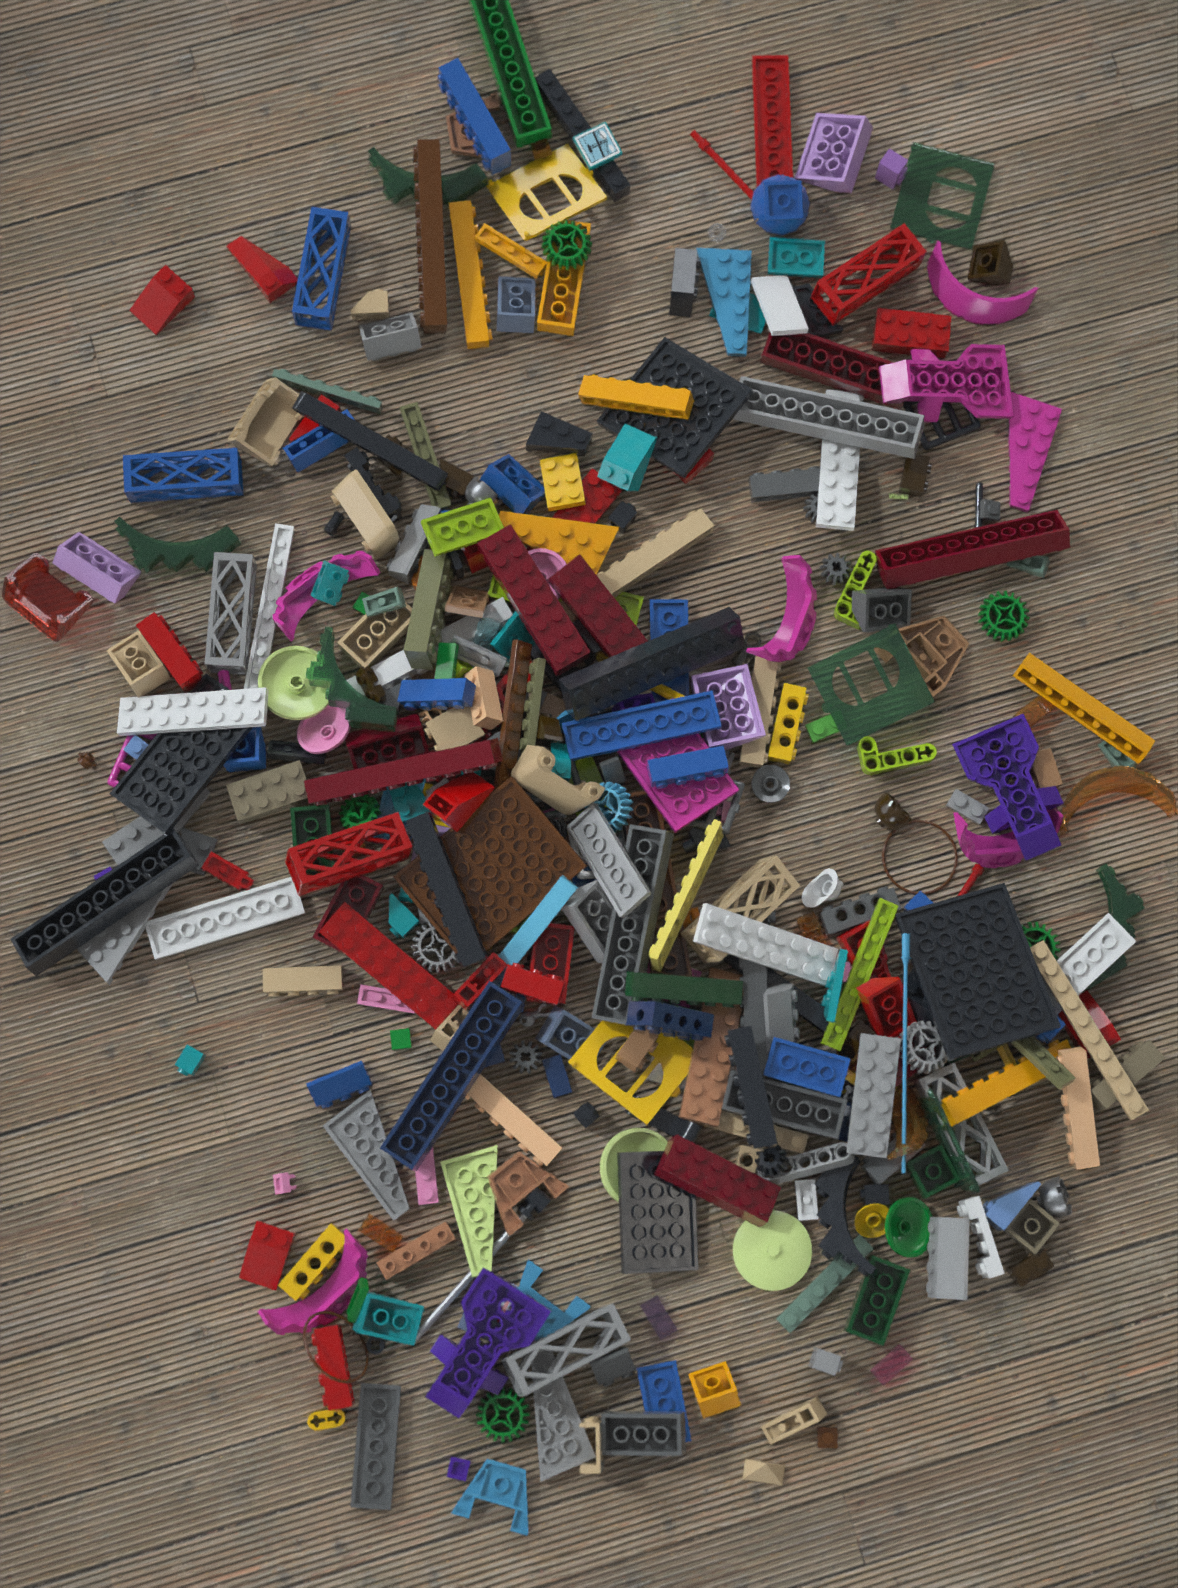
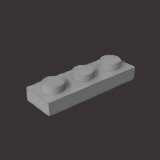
M454 634L450 643L459 644L458 659L475 667L478 666L492 670L494 675L499 677L506 663V657Z

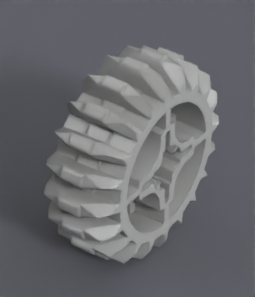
M428 922L430 928L427 929L425 925H422L421 927L424 932L422 933L417 930L416 934L420 937H413L412 939L418 943L411 946L412 949H418V951L413 953V956L420 955L416 962L424 961L421 966L424 969L427 965H430L429 972L433 971V967H436L437 973H440V967H443L444 971L447 972L446 965L449 964L451 968H454L455 966L452 961L454 960L458 963L456 953L453 951L451 956L445 960L444 950L450 946L445 940L438 938L437 930ZM431 934V944L422 949L424 939L427 935ZM434 938L437 939L440 945L443 944L442 950H440L441 955L436 948L433 949L434 943H436ZM435 953L440 962L431 961L424 954Z
M919 1021L907 1026V1065H911L910 1070L917 1069V1073L924 1071L925 1074H929L941 1069L948 1059L935 1025L931 1026V1021L926 1023ZM902 1032V1033L900 1034V1037H901V1040H900V1045H901V1046H900V1049H899L900 1052H903V1032ZM913 1037H914V1040H913V1041H914V1048L912 1047V1039H913ZM923 1045H924V1047L929 1045V1047H927L926 1049H924V1048L919 1049V1048L922 1047Z

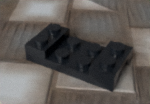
M356 447L344 456L349 462L347 465L351 472L354 470L359 472L392 523L394 524L402 518V508L399 499L396 496L392 497L390 492L384 495L379 485L375 486L374 478L369 470L371 465L364 451L360 452Z

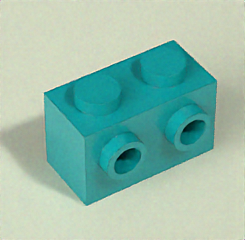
M324 560L310 596L335 606L336 602H339L342 597L341 589L343 584L346 585L349 579V570Z

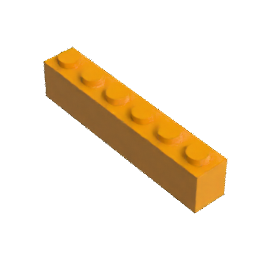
M584 375L578 393L582 404L685 420L689 419L694 403L691 391L685 388L675 389L666 385L641 384L632 380L621 381L613 377L601 378L597 375Z

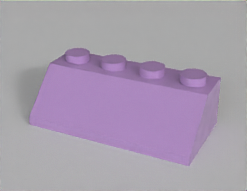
M80 532L58 546L52 563L114 604L125 597L141 574L140 570Z

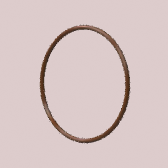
M912 820L908 824L926 823L940 829L949 838L954 849L955 862L949 878L938 888L922 892L925 895L942 889L952 879L957 867V849L951 836L939 825L926 820ZM893 830L883 845L882 863L884 870L891 882L899 889L907 893L917 894L918 892L910 891L897 884L887 870L885 849L889 839L897 831Z
M319 1311L312 1314L304 1325L303 1342L305 1350L315 1367L328 1378L340 1383H353L361 1379L366 1373L369 1363V1354L362 1335L357 1333L366 1354L363 1372L352 1380L335 1378L326 1373L313 1359L307 1346L306 1329L310 1320L320 1314H330L339 1317L352 1328L353 1324L345 1317L330 1311Z

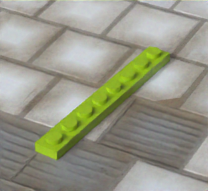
M879 898L848 974L847 981L840 994L835 1022H829L821 1044L841 1051L861 1001L856 987L869 981L899 907L898 905Z

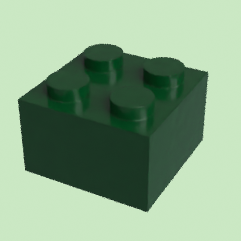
M937 1145L906 1162V1169L922 1199H926L960 1180L942 1145Z

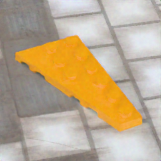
M500 511L499 513L503 527L505 528L511 524L524 545L532 549L552 550L559 554L566 563L580 554L596 575L619 530V527L505 511Z

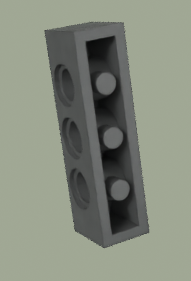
M888 886L877 889L875 894L870 895L868 892L858 896V900L852 901L847 899L840 902L841 906L834 908L833 905L823 908V912L819 914L826 936L845 931L870 920L875 910L873 906L874 899L879 900V898L898 905L897 912H899L902 908L894 887L888 889ZM855 906H862L864 914L858 915L855 912ZM837 912H843L846 915V920L839 921L836 917Z

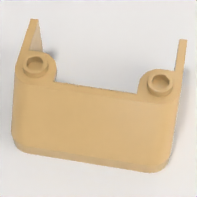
M357 470L352 471L332 490V496L330 497L336 506L340 505L344 508L362 535L364 541L361 543L367 552L371 551L373 559L377 560L396 548L399 542L398 532Z

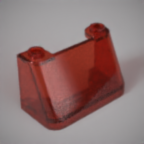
M37 552L5 576L2 588L4 601L55 642L60 641L93 604L94 599L89 592L79 590L75 594L49 573V561Z

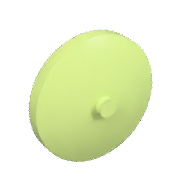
M288 646L273 652L263 662L259 671L258 688H267L269 691L267 708L285 719L305 720L318 715L328 706L334 694L335 676L331 665L324 656L308 647Z
M630 1128L616 1134L607 1143L600 1160V1175L606 1191L618 1203L617 1152L664 1151L668 1142L663 1136L646 1128Z
M772 1210L768 1223L761 1227H757L747 1221L741 1224L733 1241V1259L741 1276L751 1285L763 1290L778 1291L793 1286L805 1275L812 1258V1244L807 1230L800 1221L788 1213Z

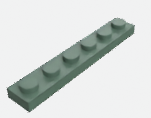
M274 369L272 374L273 378L276 377L289 387L318 396L322 394L328 399L381 414L382 402L374 396H369L368 398L362 396L357 391H345L344 388L338 385H333L332 387L326 385L321 380L313 381L301 374H298V376L293 375L285 369Z
M860 1234L853 1240L864 1258L874 1249ZM843 1255L837 1261L833 1260L776 1320L791 1333L856 1267L854 1263L851 1266L841 1259Z

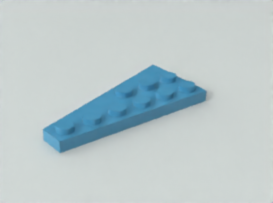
M696 248L727 355L746 357L751 250Z

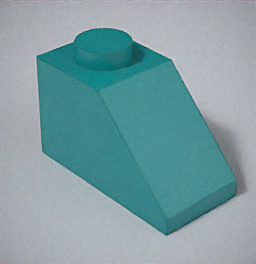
M551 743L550 752L555 757V764L551 771L569 782L571 777V760L565 743Z
M391 893L389 895V925L391 926L389 930L397 938L401 936L404 939L420 922Z

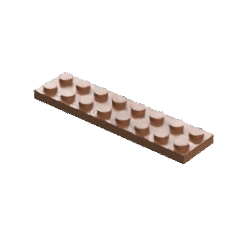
M711 967L707 978L740 980V977L743 976ZM702 1002L701 1012L714 1014L711 1038H703V1041L694 1040L679 1118L713 1127L719 1126L721 1107L730 1070L728 1055H732L730 1047H726L724 1036L727 1035L728 1030L738 1028L742 1010L740 1004H734V1008L722 1007V1003H716V1006H705L704 1002Z

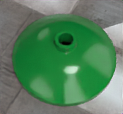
M913 1197L901 1198L890 1207L885 1219L887 1242L891 1249L902 1257H917L927 1250L929 1242L928 1223L932 1214L927 1205L921 1200Z

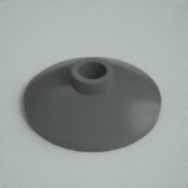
M765 765L754 773L751 785L757 798L767 803H775L787 795L790 788V780L787 773L781 767ZM772 782L774 787L768 788L767 783Z

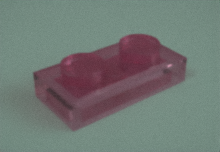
M898 1344L873 1366L870 1371L884 1386L909 1364L913 1358L901 1344Z

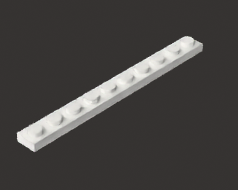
M275 523L244 689L258 688L260 668L263 662L271 655L276 630V623L273 620L272 614H275L278 597H282L295 530L294 526Z

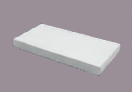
M788 276L752 277L751 284L771 335L807 333L808 326Z

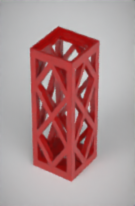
M903 223L817 281L811 299L834 326L918 269L927 251L905 223ZM893 247H894V248L896 249V251L899 253V254H884L885 252H887L888 250H890V249L893 248ZM899 259L898 263L876 264L877 260ZM892 269L880 278H870L873 270ZM857 271H867L864 279L845 280ZM862 284L860 289L838 290L840 285ZM824 293L829 297L828 303L821 296ZM839 295H854L844 303L838 297Z
M396 812L289 848L285 864L300 897L408 860L413 846L401 817ZM383 833H389L390 835L389 840L374 837ZM365 841L384 845L380 851L360 848ZM336 849L346 850L341 856L327 853ZM355 853L371 855L363 859L352 858ZM318 857L336 860L332 867L313 864ZM312 869L322 871V873L312 876L307 875L306 871Z

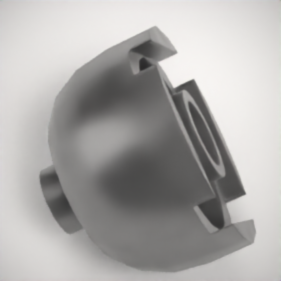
M475 476L465 491L466 498L469 501L467 505L491 498L497 509L503 501L501 499L497 501L496 497L498 495L485 482H477L478 477Z
M1060 1176L1046 1180L1040 1188V1196L1037 1197L1039 1206L1054 1217H1064L1072 1214L1071 1204L1067 1205L1069 1195L1062 1178L1060 1179Z

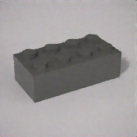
M605 1411L601 1413L602 1455L682 1456L686 1453L685 1411Z

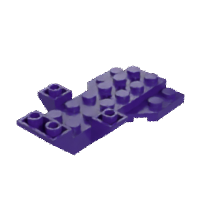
M1024 714L952 744L967 779L992 788L998 798L1000 805L985 816L992 835L1011 827L1025 861L1062 846L1047 811L1064 804L1056 786L1037 789L1033 782L1030 771L1038 754L1039 746ZM997 744V746L1001 747H999L998 751L992 750L993 745ZM1002 761H1005V764L1008 762L1006 768L1000 767ZM1009 778H1013V780L1016 779V781H1014L1015 784H1013V785L1007 784V783H1009V780H1008V779H1009Z
M485 1267L481 1269L461 1301L467 1331L459 1344H456L440 1334L430 1350L445 1366L425 1397L457 1418L461 1417L479 1388L496 1395L499 1394L509 1377L493 1367L502 1352L530 1346L551 1313L549 1308L536 1301L535 1298L504 1278L495 1275ZM502 1302H511V1309L507 1308L506 1311L502 1309ZM498 1318L501 1326L492 1327L490 1320ZM488 1336V1340L491 1342L489 1344L485 1343L484 1345H482V1340L479 1338Z

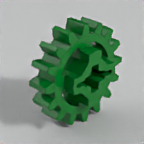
M369 794L352 798L351 795L352 800L346 799V806L341 805L343 811L339 812L340 822L345 829L378 819L377 815L381 814L379 803L373 796L370 797Z

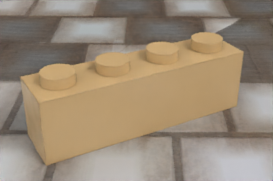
M342 966L263 969V992L268 994V997H280V993H288V996H300L299 993L307 992L309 996L319 995V992H327V995H337L339 991H343Z

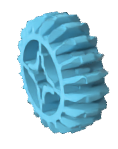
M602 782L600 785L605 790L601 797L593 803L599 806L611 828L617 833V830H623L622 825H628L626 819L632 818L629 815V811L634 810L630 807L633 801L629 800L631 795L620 784Z

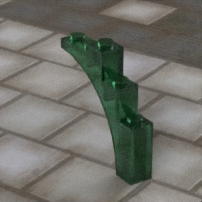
M375 147L369 149V158L367 160L372 168L376 167L379 171L378 175L383 181L384 190L382 192L388 201L391 199L394 205L410 194L414 199V188L417 181H414L413 173L389 162ZM477 163L462 171L441 175L442 201L445 205L451 202L464 201L488 185L487 176Z
M121 517L114 521L117 525L115 530L121 537H127L129 540L127 544L135 551L132 553L135 558L133 563L139 570L143 568L146 573L162 560L169 570L173 568L176 573L190 561L199 570L203 568L207 572L213 567L214 552L231 553L241 545L239 538L228 525L201 539L188 542H168L157 540L138 532Z
M325 627L324 633L320 635V645L322 647L321 651L317 652V662L311 661L310 668L307 667L306 679H308L310 686L327 688L325 699H328L330 707L347 708L345 720L348 721L350 727L395 732L398 719L397 708L368 699L346 681L335 660L334 630L332 627Z
M1106 863L1096 869L1105 889L1108 913L1135 938V929L1126 920L1145 909L1143 906L1144 902L1135 892L1127 896L1123 883L1118 882L1114 869ZM1124 954L1095 979L1084 992L1128 966Z

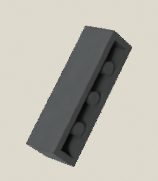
M814 466L808 468V470L795 468L791 469L790 472L776 470L772 471L771 474H764L763 472L752 474L748 481L751 503L809 497L811 494L817 496L820 468Z

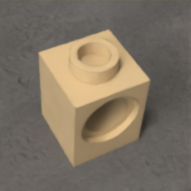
M740 1145L735 1164L755 1173L757 1166L755 1159L759 1158L756 1152H760V1149H752V1147ZM745 1155L750 1156L752 1159V1164L749 1167L742 1164V1157Z

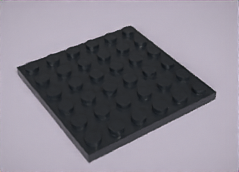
M664 337L630 380L641 384L651 383L655 386L666 385L675 389H688L694 398L689 419L685 420L606 408L596 422L615 436H618L624 424H628L657 437L651 458L685 479L750 398L753 390Z

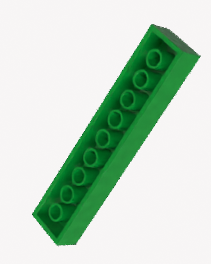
M468 0L516 148L530 145V143L545 138L552 139V128L510 1Z

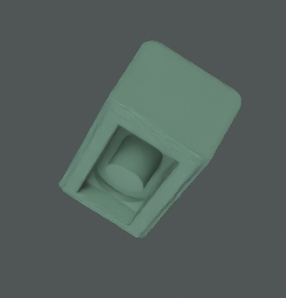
M1037 555L1023 560L1010 561L1007 563V566L1045 578L1050 560L1048 556Z
M394 587L362 599L367 617L406 607L402 589L399 587Z
M1105 740L1098 744V747L1120 778L1136 769L1137 763Z

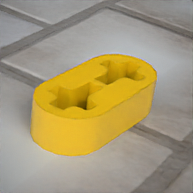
M342 1409L316 1411L309 1415L307 1424L312 1430L339 1427L345 1422L346 1414ZM334 1412L342 1415L339 1423H336L335 1420L328 1421V1417L334 1416ZM315 1415L319 1419L325 1418V1421L320 1422L318 1427H316L315 1423H311Z

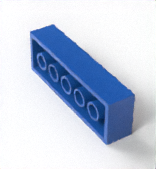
M459 58L438 67L439 89L442 94L447 95L449 107L455 109L457 121L460 125H464L465 135L468 140L472 139L474 143L473 148L477 155H481L483 159L481 161L485 170H489L491 175H494L511 166V149Z

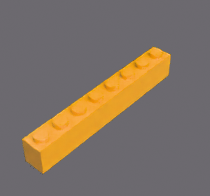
M471 200L449 203L467 349L490 347L489 340H493L492 330L487 328V323L490 322L489 311H485V305H488L487 293L483 294L482 288L486 287L485 277L480 274V270H483L482 259H478L481 247L478 242L474 241L475 235L478 233V224H474L473 218H477L476 208L471 206Z
M1030 652L1013 674V677L1138 764L1148 754L1155 742L1153 738Z
M1057 1039L1049 1043V1048L1046 1050L1056 1058V1056H1059L1058 1050L1069 1049L1071 1046L1067 1039L1059 1042ZM1024 1056L1018 1059L1019 1064L1014 1065V1063L1003 1067L1004 1072L999 1073V1071L991 1073L988 1075L989 1079L985 1082L982 1078L972 1083L973 1088L968 1089V1087L957 1091L958 1096L953 1098L951 1094L941 1100L943 1103L937 1106V1109L946 1127L949 1128L1040 1081L1046 1076Z

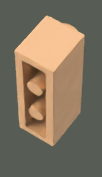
M476 666L464 674V678H467L476 685L473 705L470 707L473 725L491 730L503 722L494 672Z

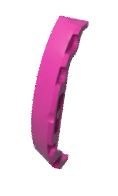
M937 241L927 263V272L934 295L938 297L950 313L974 324L998 325L1022 316L1028 311L1038 290V287H1034L1021 295L1008 298H993L975 293L962 285L952 275L943 258L941 242Z
M356 551L355 554L346 556L337 554L333 556L332 560L328 561L349 570L347 582L362 577L377 576L381 573L373 558L364 551ZM321 561L297 576L285 588L287 592L282 597H278L276 601L277 608L275 614H272L273 620L290 641L294 640L295 630L302 616L318 600L310 595L323 564Z
M801 555L783 556L781 559L786 576L787 601L780 628L766 645L747 648L746 652L772 662H783L795 658V655L799 651H803L807 645L816 620L814 600H817V592L812 586L811 567Z
M1055 807L1047 812L1058 833L1063 815ZM958 812L953 813L960 848L970 861L986 868H1004L1018 864L1024 858L1013 831L998 836L977 835L967 830L968 824Z
M347 1228L344 1230L345 1241L341 1260L334 1273L322 1287L295 1304L277 1309H260L257 1311L265 1325L277 1335L295 1332L303 1334L304 1325L312 1314L319 1311H330L341 1315L348 1308L359 1279L367 1277L366 1265L368 1255L365 1248ZM330 1314L315 1316L308 1323L306 1333L311 1332V1328L321 1324L327 1325L337 1317Z

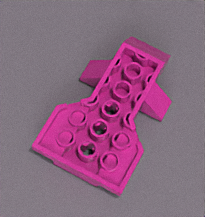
M971 344L956 361H940L930 350L912 349V360H903L879 367L883 403L900 404L903 401H920L917 404L918 414L924 415V422L938 421L943 402H961L976 418L1010 419L1014 416L1005 345Z

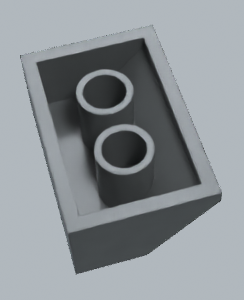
M897 587L894 589L878 588L852 591V612L862 631H882L910 626L912 590Z
M901 1128L892 1134L893 1139L888 1142L887 1158L866 1156L862 1160L864 1164L860 1167L875 1185L881 1184L902 1166ZM906 1128L907 1162L926 1146L908 1128Z

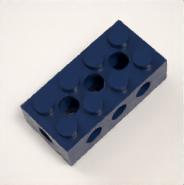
M629 1001L626 1025L634 1026L636 1031H646L647 1029L650 1034L660 1035L662 1032L665 1037L675 1038L676 1035L679 1040L690 1041L691 1037V1040L703 1041V1038H711L714 1014L655 1001Z

